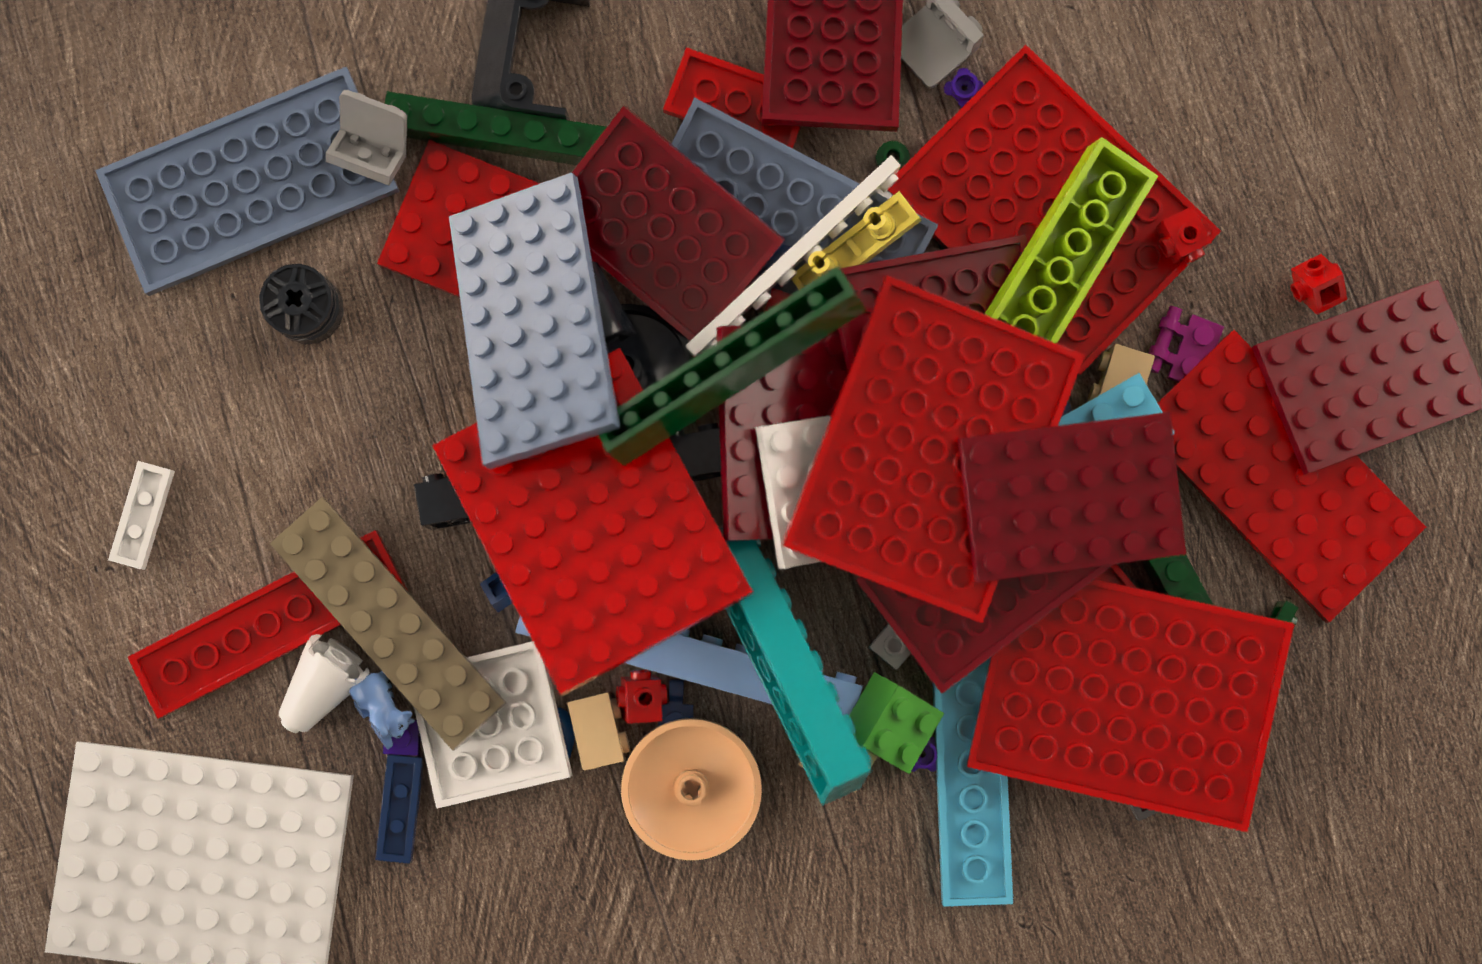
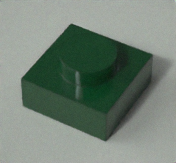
M1287 600L1277 601L1269 618L1294 623L1295 627L1298 620L1295 614L1299 607Z

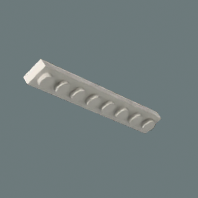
M891 155L685 345L688 352L695 358L717 344L716 327L741 326L746 321L743 315L751 307L757 311L772 297L768 292L777 283L783 287L797 274L793 268L803 259L808 263V258L813 252L822 251L819 244L828 236L834 240L847 228L848 225L844 222L854 212L860 216L873 203L870 198L879 189L886 192L899 179L896 173L901 166Z

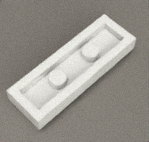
M138 461L109 555V561L142 570L146 569L175 471Z

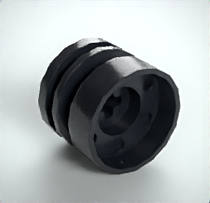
M300 263L284 265L273 271L264 281L259 295L260 310L266 322L291 341L304 345L320 343L331 337L340 326L344 314L343 299L337 288L315 268ZM298 295L303 303L300 307L295 306L296 302L294 301V298Z

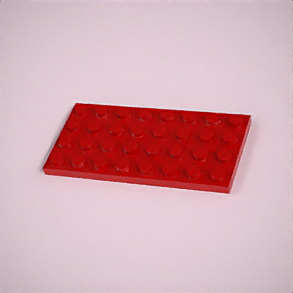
M1235 330L1230 331L1187 375L1178 381L1157 402L1162 412H1170L1172 429L1175 432L1173 440L1177 470L1325 623H1330L1426 528L1358 456L1303 475L1252 347Z

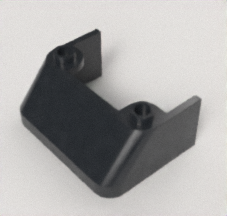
M488 0L471 98L473 105L570 121L566 108L534 104L535 90L531 80L524 75L512 73L522 9H542L549 1L590 7L591 0Z

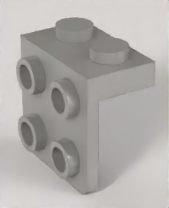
M927 0L926 5L902 25L901 60L929 89L938 85L978 50L984 37L982 33L983 28L973 16L967 17L959 8L960 3L958 0Z
M343 90L339 96L340 130L326 151V162L390 186L406 158L407 115L404 111L393 105L381 103L361 93Z

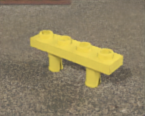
M898 191L878 208L873 207L869 209L860 222L825 249L813 252L808 258V263H805L796 270L797 274L791 280L800 290L837 265L839 268L866 264L922 220L901 192Z

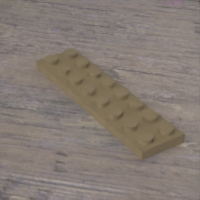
M321 497L270 543L452 751L456 750L507 703L325 498Z

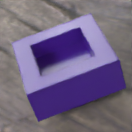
M417 720L408 726L400 738L391 737L393 746L390 749H386L383 745V754L420 755L421 737Z

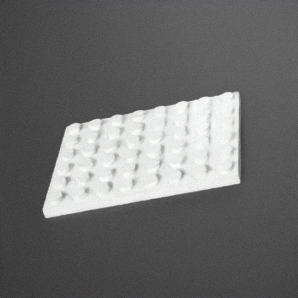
M82 741L76 742L45 952L136 964H328L354 775Z

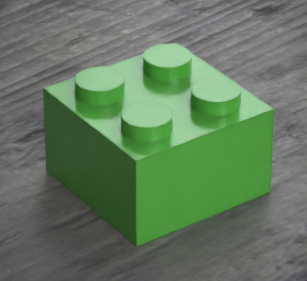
M874 672L849 716L855 727V734L853 735L858 745L864 746L868 751L910 774L944 713L901 686Z

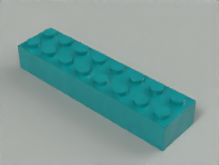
M722 527V528H720L719 530H720L722 536L724 537V535H723V527ZM728 540L726 543L748 581L753 594L726 608V611L823 806L862 787L871 772L870 766H872L870 755L864 746L859 747L853 735L855 734V727L850 716L847 713L843 715L837 704L839 702L838 692L832 682H826L821 672L823 670L821 658L815 650H810L805 640L807 639L806 629L800 619L795 620L790 610L792 607L790 597L784 588L779 589L774 579L776 577L774 565L769 558L764 559L759 549L761 547L760 540Z

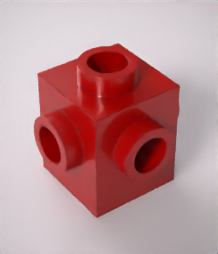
M1194 205L1162 220L1156 226L1160 236L1158 240L1160 249L1165 257L1171 258L1174 264L1181 260H1185L1186 264L1200 259L1206 255L1204 249L1212 243L1210 226L1204 218L1200 219Z
M1322 254L1291 268L1293 283L1290 287L1293 296L1298 302L1303 301L1317 315L1347 300L1344 274L1341 268L1336 263L1332 264Z
M651 670L630 671V676L621 677V686L616 687L617 707H622V718L627 723L662 721V705L667 704L666 684H661L659 677L651 675ZM644 692L643 697L639 699V695Z

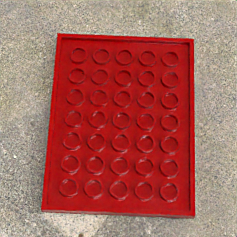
M1025 44L896 173L899 179L888 191L893 195L900 191L917 214L938 224L932 237L945 249L1021 235H1026L1028 244L1086 148L1101 137L1158 175L1057 342L1061 346L1085 355L1077 375L1078 377L1189 265L1186 264L1185 260L1174 264L1170 257H1165L1159 246L1158 240L1160 236L1156 226L1162 220L1194 204ZM1194 205L1200 219L1204 218L1209 224L1212 232V237L1210 238L1213 240L1221 230Z
M889 275L885 276L781 546L983 623L999 580L974 581L958 438L1058 426L1085 355Z
M621 348L607 354L616 408L643 391ZM477 422L432 445L561 696L753 594L748 581L670 438L665 439L625 466L606 451L599 435L492 469L485 467L482 462Z
M1094 579L990 658L967 767L1248 833L1294 623Z

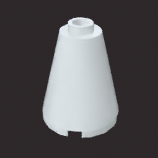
M316 634L312 635L307 641L279 710V716L282 719L281 724L287 730L293 733L309 731L350 695L349 690L352 686L362 682L369 675L368 667L363 672L359 666L363 660L350 648L337 640L330 638L328 643L319 641L322 635Z

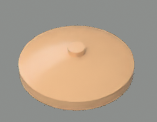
M699 718L673 720L658 726L644 736L627 760L621 784L623 808L635 833L655 851L680 860L711 858L736 845L754 823L759 811L762 794L759 768L745 742L729 728L719 723Z

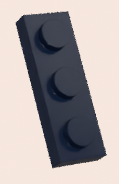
M387 755L375 860L409 864L413 861L424 757Z

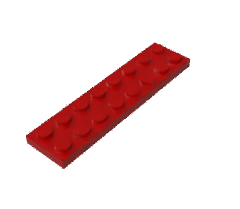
M373 530L360 537L408 591L378 530ZM292 572L127 658L157 719H161L305 645L312 635L319 634L323 636L342 625L295 572Z

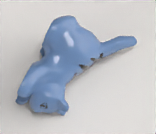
M381 670L379 673L367 675L362 682L356 683L357 685L350 688L349 694L354 700V706L363 719L369 717V722L374 732L386 749H390L393 746L391 737L400 738L408 726L414 723L415 720L410 718L413 715L411 711L402 712L395 707L391 680Z

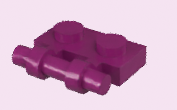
M1169 306L1166 317H1162L1158 328L1161 330L1156 343L1150 346L1148 354L1155 356L1150 372L1158 374L1162 363L1168 364L1171 367L1167 379L1178 382L1218 344L1224 326L1194 314L1189 317L1185 326L1178 322L1182 309ZM1173 334L1181 337L1176 354L1168 350Z

